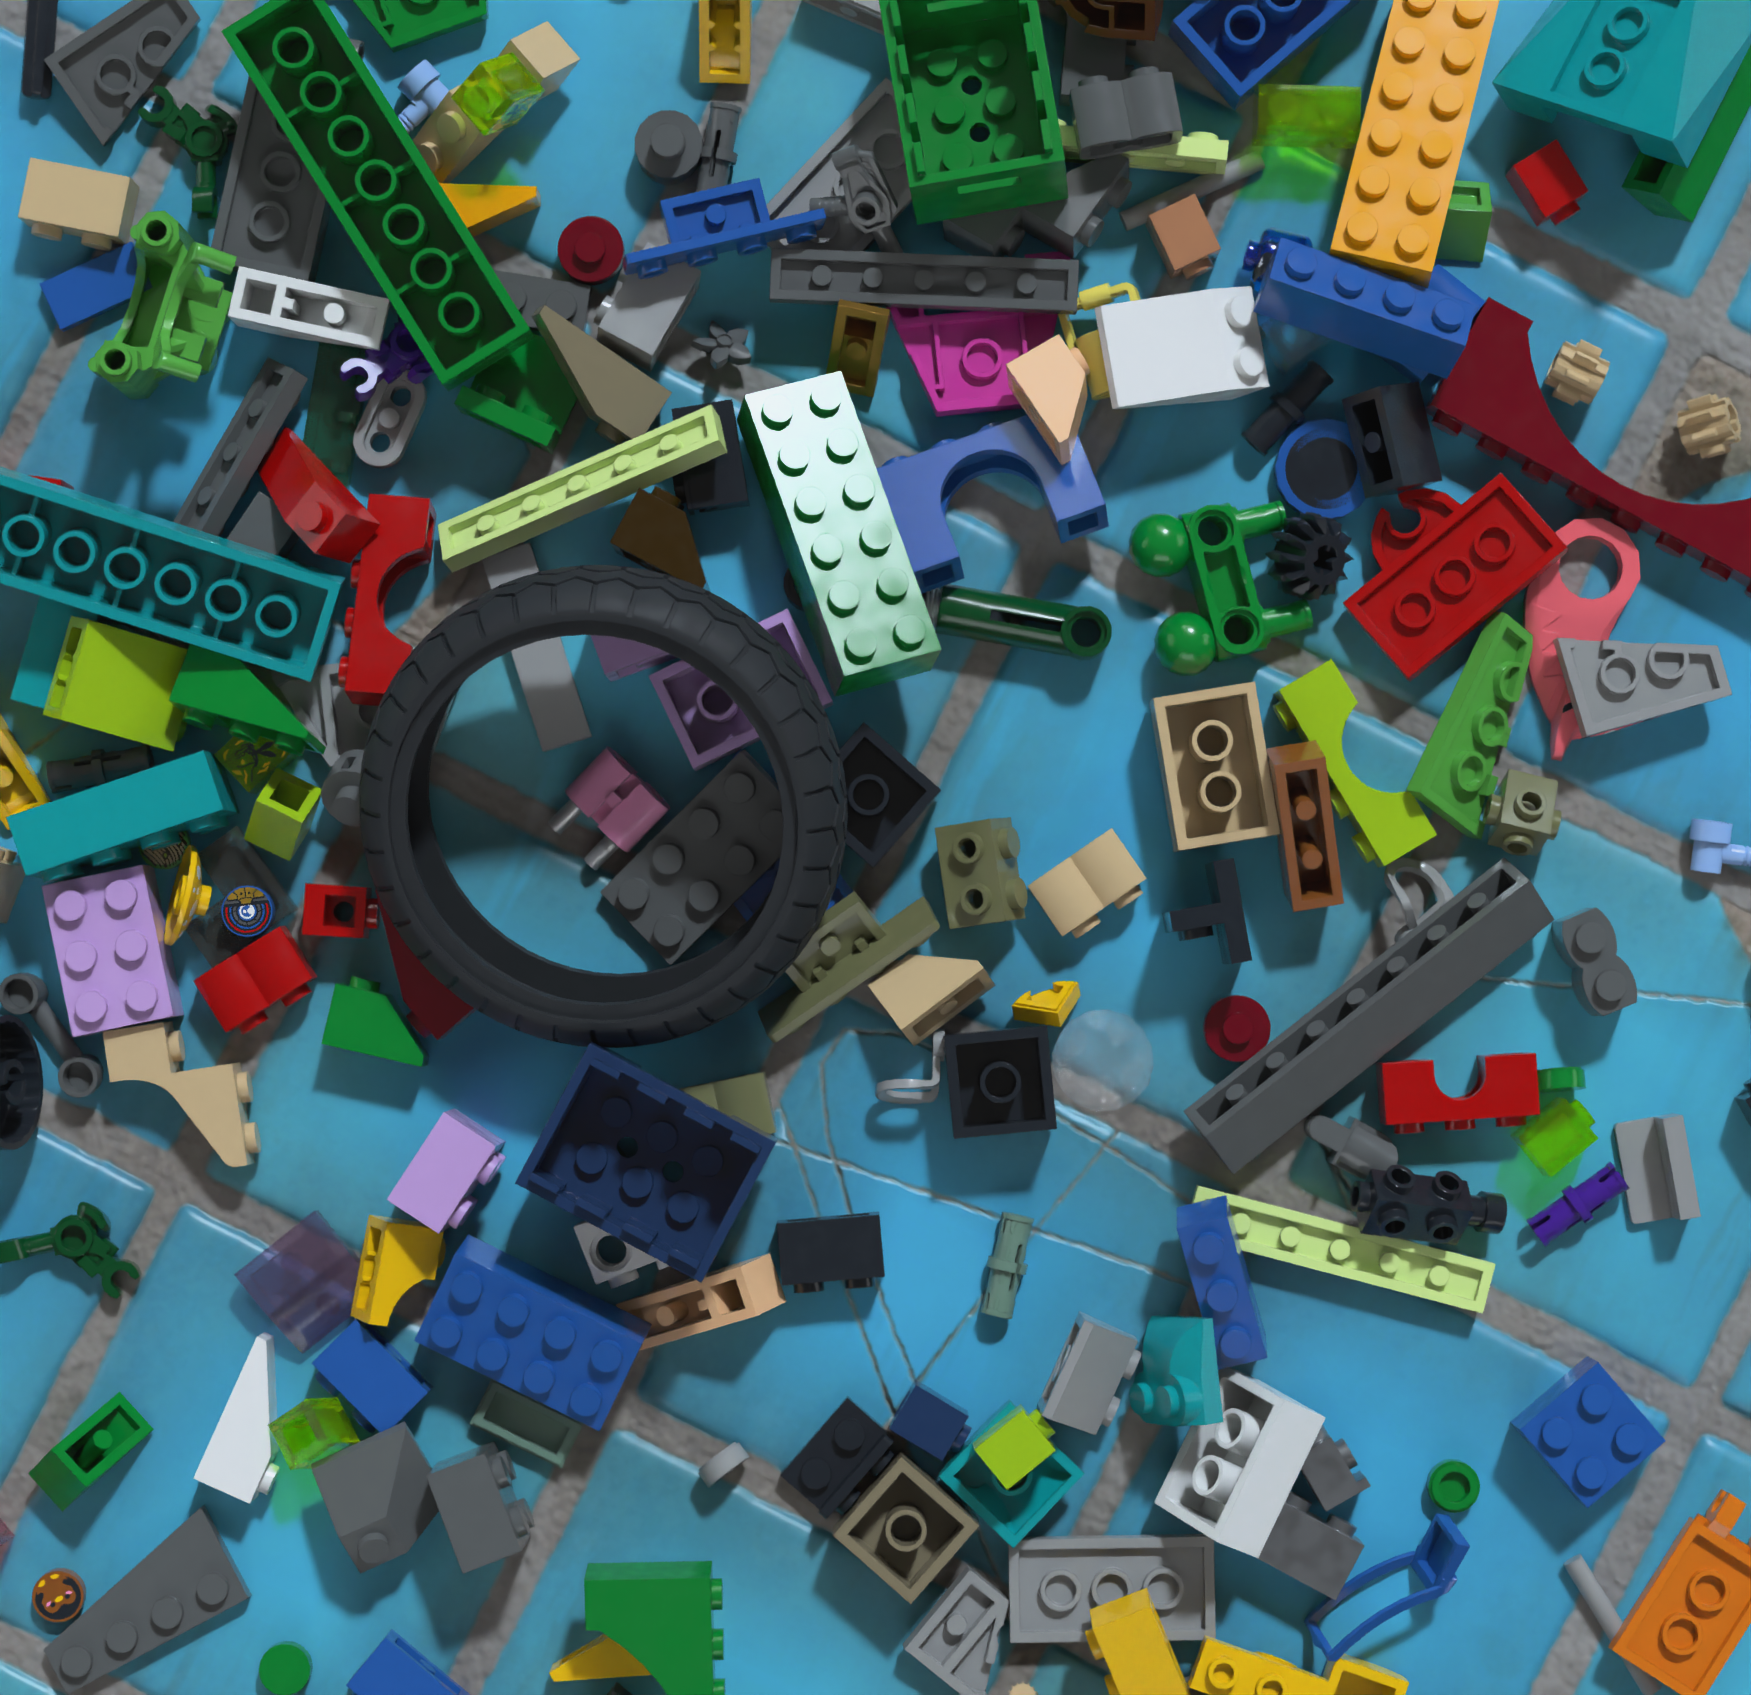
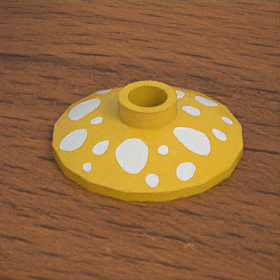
M189 845L186 848L176 874L165 923L164 942L166 945L172 946L184 933L194 914L205 916L209 906L212 887L202 884L200 857L194 845Z

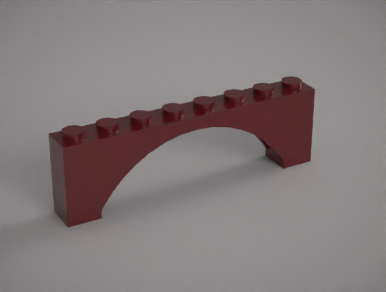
M1488 297L1472 321L1467 344L1448 378H1441L1425 407L1426 413L1433 417L1431 424L1449 435L1458 436L1462 432L1477 440L1478 442L1475 447L1491 458L1502 461L1506 456L1523 465L1520 472L1535 482L1547 485L1549 481H1552L1567 489L1565 496L1584 508L1592 509L1594 505H1597L1612 514L1610 521L1618 527L1635 534L1641 529L1656 537L1655 545L1664 552L1678 558H1682L1685 553L1702 562L1699 569L1710 577L1722 582H1727L1729 578L1747 587L1744 593L1751 598V498L1720 504L1671 502L1641 494L1619 484L1599 471L1577 451L1563 434L1545 402L1534 371L1528 339V331L1534 321Z

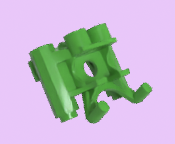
M166 211L147 212L138 224L131 228L130 235L136 241L134 251L137 258V269L130 303L121 327L114 339L110 341L105 340L104 344L95 353V357L88 361V367L93 373L101 378H105L131 400L149 398L159 386V382L170 375L196 383L199 376L210 373L218 362L219 353L217 347L224 325L230 320L228 312L233 293L224 289V282L206 277L200 264L230 275L235 266L236 256L195 242L181 224ZM149 277L153 288L143 292Z

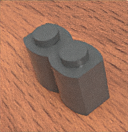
M1154 66L1142 67L1131 71L1128 74L1129 78L1121 81H1109L1107 76L1097 75L1080 80L1078 87L1070 89L1069 104L1080 159L1103 158L1128 151L1152 149L1181 142L1183 128L1172 72H1159V68Z
M1596 907L1584 908L1552 922L1551 931L1554 946L1561 959L1572 968L1571 979L1574 993L1581 1006L1592 1016H1605L1637 1002V987L1634 976L1627 964L1616 955L1617 941L1615 932L1603 912Z

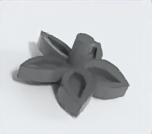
M712 320L708 331L709 338L692 340L691 347L703 352L712 353L710 364L715 370L725 365L727 360L735 365L750 364L752 358L748 348L745 346L749 330L737 328L730 330L726 334L724 329Z

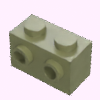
M1011 817L936 827L935 835L949 929L1025 919L1024 907L1027 905L1028 896L1026 885L1019 877L1017 856L1020 852V840L1017 831L1012 827Z

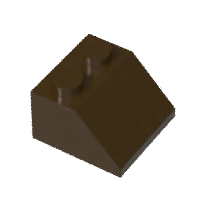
M656 486L651 494L639 488L610 541L616 553L647 570L669 575L710 591L691 525L686 513L683 511L684 506L681 505L682 500Z

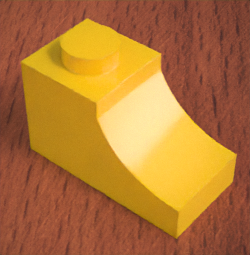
M699 0V83L750 84L752 0Z
M369 1215L350 1316L367 1324L388 1326L389 1318L396 1303L410 1287L425 1279L435 1280L437 1268L442 1265L446 1252V1244L443 1238L444 1231L438 1234L420 1221Z

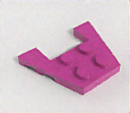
M1059 251L1024 255V258L1071 259ZM885 307L890 310L891 321L936 417L1023 409L1009 388L1006 364L1053 338L1058 314L970 311L926 316L922 308Z

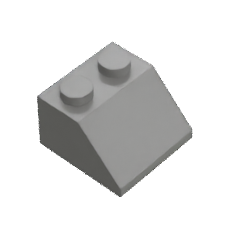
M1079 1311L1037 1403L1041 1415L1093 1435L1097 1434L1101 1424L1109 1427L1121 1401L1120 1398L1114 1396L1122 1377L1127 1380L1131 1379L1142 1352L1135 1349L1138 1343L1136 1337Z

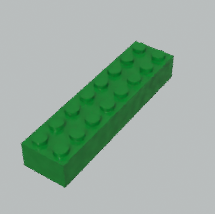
M270 0L221 31L438 379L448 392L535 338L325 0Z

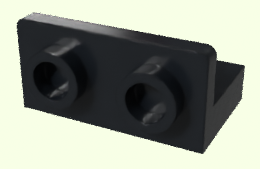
M847 1396L782 1470L780 1476L819 1509L818 1513L825 1519L834 1510L838 1514L843 1515L861 1493L855 1487L868 1471L874 1477L878 1475L895 1453L889 1449L894 1442V1436Z

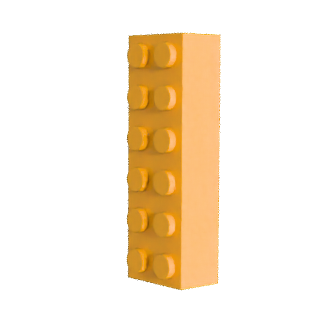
M1393 0L1329 254L1428 288L1500 0Z

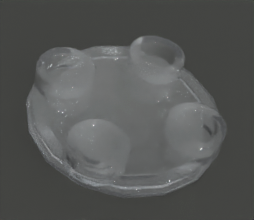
M1110 1010L1088 1011L1071 1020L1058 1035L1052 1053L1053 1073L1062 1092L1077 1105L1094 1111L1117 1110L1135 1101L1149 1085L1153 1069L1152 1046L1143 1029L1129 1015L1123 1013H1116Z

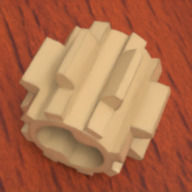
M1582 339L1576 345L1565 340L1556 353L1544 380L1545 384L1555 388L1551 396L1572 406L1579 400L1589 405L1599 391L1609 370L1610 362L1600 357L1603 349Z
M1708 394L1687 400L1688 408L1677 413V428L1679 429L1680 439L1689 455L1700 453L1701 458L1722 455L1732 451L1730 444L1740 442L1741 424L1739 423L1738 413L1729 397L1718 399L1717 394Z

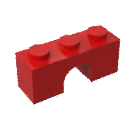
M1518 1052L1477 1055L1478 1077L1474 1087L1467 1094L1455 1098L1448 1097L1437 1086L1434 1076V1062L1431 1059L1376 1062L1380 1123L1393 1125L1394 1134L1425 1132V1122L1444 1121L1445 1130L1475 1129V1119L1495 1118L1496 1127L1527 1125L1526 1116L1540 1115L1536 1053Z

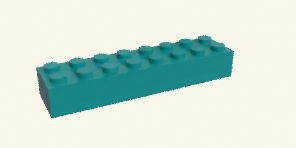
M0 466L1 584L311 682L316 674L346 577Z

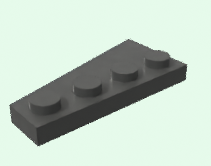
M205 1505L200 1507L43 1649L67 1695L237 1605L252 1595Z

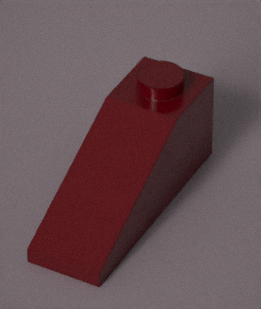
M376 891L403 1001L411 1009L406 1018L425 1039L430 1034L437 1040L444 1039L474 1013L476 1009L447 989L416 958L394 927Z

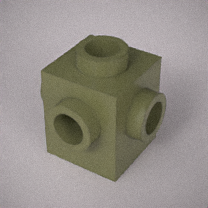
M1508 769L1495 794L1489 795L1484 809L1483 823L1490 825L1487 844L1500 847L1512 855L1537 856L1547 839L1554 840L1559 830L1561 811L1554 809L1558 781Z

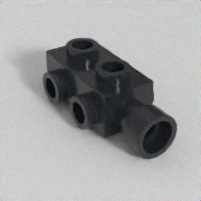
M1391 1165L1387 1171L1370 1169L1365 1181H1355L1350 1191V1208L1353 1212H1356L1361 1234L1457 1245L1467 1226H1473L1476 1232L1499 1234L1504 1228L1507 1217V1202L1503 1194L1480 1191L1477 1195H1470L1467 1181L1462 1180L1458 1175L1450 1171H1440L1433 1177L1414 1174L1410 1169L1402 1165Z

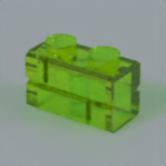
M1258 84L1253 96L1252 146L1324 148L1326 144H1330L1331 148L1353 149L1360 134L1361 87Z

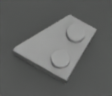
M967 1565L905 1640L903 1647L960 1695H987L985 1691L991 1666L995 1663L999 1646L998 1636L1000 1628L1004 1625L1009 1600L1007 1596Z

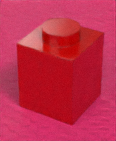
M1557 139L1513 165L1505 175L1537 227L1549 219L1557 226L1578 213L1581 208L1577 202L1589 191Z

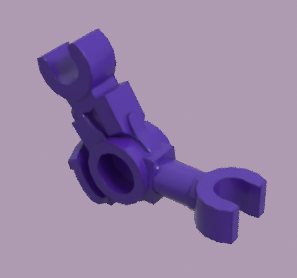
M398 315V322H394V329L387 338L381 341L380 350L367 349L365 350V359L353 358L344 362L340 368V378L342 381H345L353 375H361L367 380L355 389V398L360 402L366 401L373 396L377 384L382 379L390 384L399 378L403 372L410 370L407 375L408 380L414 384H419L434 371Z

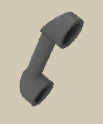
M27 972L16 973L6 977L0 985V1003L8 1012L19 1015L29 1012L62 1058L64 1063L58 1072V1082L61 1089L67 1095L76 1098L94 1093L100 1087L103 1080L104 1070L102 1063L98 1057L92 1054H83L48 1005L47 999L49 994L43 980Z

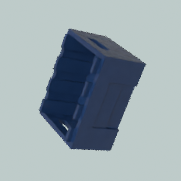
M589 1043L515 1184L702 1283L778 1138L735 1115L729 1116L642 1070L641 1065L609 1048L601 1047L596 1043ZM624 1137L633 1138L638 1145L637 1152L632 1157H624L618 1151V1143ZM671 1161L678 1162L683 1168V1176L680 1180L674 1182L667 1180L663 1174L664 1166Z

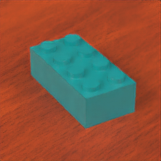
M202 750L6 818L25 875L43 878L44 883L53 881L58 883L85 875L82 867L93 864V867L103 865V868L129 861L133 859L130 850L136 849L139 846L142 847V850L151 848L152 851H158L181 843L179 833L190 830L191 833L199 832L200 835L221 830L230 826L227 817L239 814L240 812L221 756Z

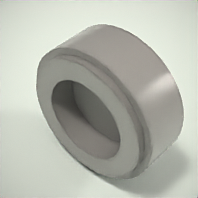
M734 1442L705 1463L699 1469L700 1472L698 1474L708 1488H710L735 1470L750 1456L739 1442Z

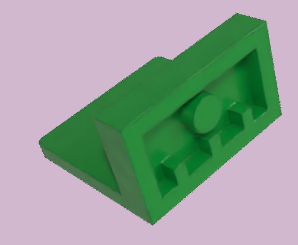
M533 333L534 339L476 374L470 388L462 385L454 404L461 413L553 454L578 399L544 338Z

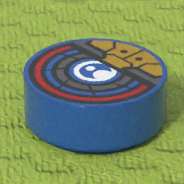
M240 886L233 889L225 897L221 908L222 919L226 927L236 935L243 937L258 936L267 931L272 925L275 918V905L271 896L265 890L256 886Z

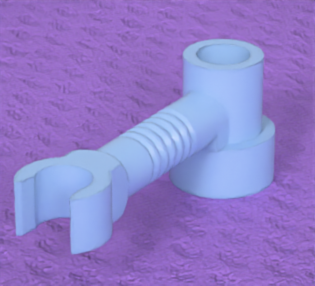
M426 59L415 66L397 87L412 102L402 111V114L398 115L408 134L410 130L419 125L429 114L432 115L449 91L439 80L441 74Z
M1692 818L1689 839H1693L1694 843L1690 870L1721 874L1722 863L1739 866L1748 865L1751 867V847L1730 844L1732 823Z

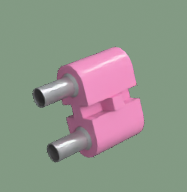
M608 746L565 789L570 800L548 821L550 827L560 835L582 812L587 817H592L599 824L597 827L605 834V837L584 857L586 863L594 870H597L618 848L629 852L670 810V806L647 781L644 782L637 775L638 772L621 755Z

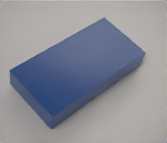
M132 241L39 283L60 330L65 332L130 302L137 269V258L134 251L135 244ZM149 277L143 292L153 288Z

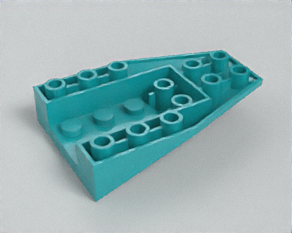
M1553 0L1492 81V84L1509 110L1549 123H1553L1558 112L1632 135L1641 153L1688 168L1751 45V0Z

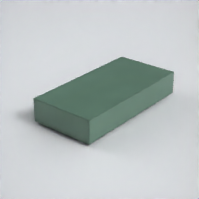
M491 1379L470 1422L471 1425L561 1469L583 1426V1423Z

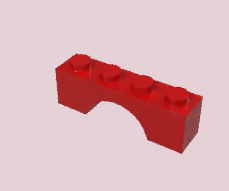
M369 493L367 510L381 525L363 546L361 559L354 558L352 562L351 588L357 589L355 608H347L344 624L345 637L351 638L349 657H341L338 670L339 687H345L344 691L352 704L379 706L393 677L414 650L411 645L398 639L387 629L384 610L387 596L396 581L409 570L431 562L437 514L430 498Z

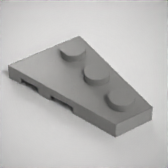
M1556 638L1553 640L1582 738L1732 695L1717 645L1626 643L1616 640L1586 641L1576 640L1575 638Z

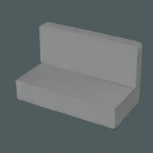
M1671 1113L1614 1124L1613 1130L1621 1175L1630 1188L1625 1192L1630 1221L1639 1224L1668 1218L1686 1220L1701 1217L1683 1115Z

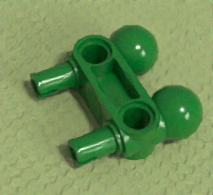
M1281 501L1237 510L1230 503L1207 505L1195 511L1179 514L1178 518L1166 513L1151 514L1142 518L1132 529L1129 538V553L1134 564L1145 574L1154 577H1170L1180 572L1187 564L1200 615L1193 612H1178L1171 615L1158 627L1154 638L1155 653L1160 663L1170 672L1180 676H1195L1205 671L1214 661L1221 662L1229 659H1238L1245 655L1265 651L1267 645L1271 642V638L1313 627L1312 612L1308 601L1305 599L1263 609L1259 605L1244 547L1245 540L1283 530L1286 513ZM1201 521L1212 522L1219 528L1221 539L1218 545L1211 546L1205 544L1200 539L1198 527ZM1228 619L1238 620L1244 625L1246 638L1243 644L1236 645L1226 638L1224 625Z

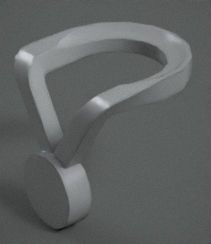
M1398 858L1387 865L1383 879L1385 884L1400 902L1406 925L1396 933L1394 942H1398L1454 897L1451 889L1435 868L1414 858ZM1407 871L1422 876L1430 883L1437 897V903L1417 921L1406 893L1395 878L1397 872Z
M937 1029L933 1032L932 1079H892L879 1082L875 1087L877 1099L898 1104L931 1103L936 1100L939 1093L940 1062H944L945 1029ZM893 1089H931V1091L898 1092L893 1091Z

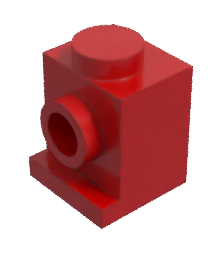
M305 883L302 935L369 939V929L379 928L381 915L378 899L371 898L372 888ZM343 902L350 903L354 909L353 917L346 922L341 921L336 914L337 907Z

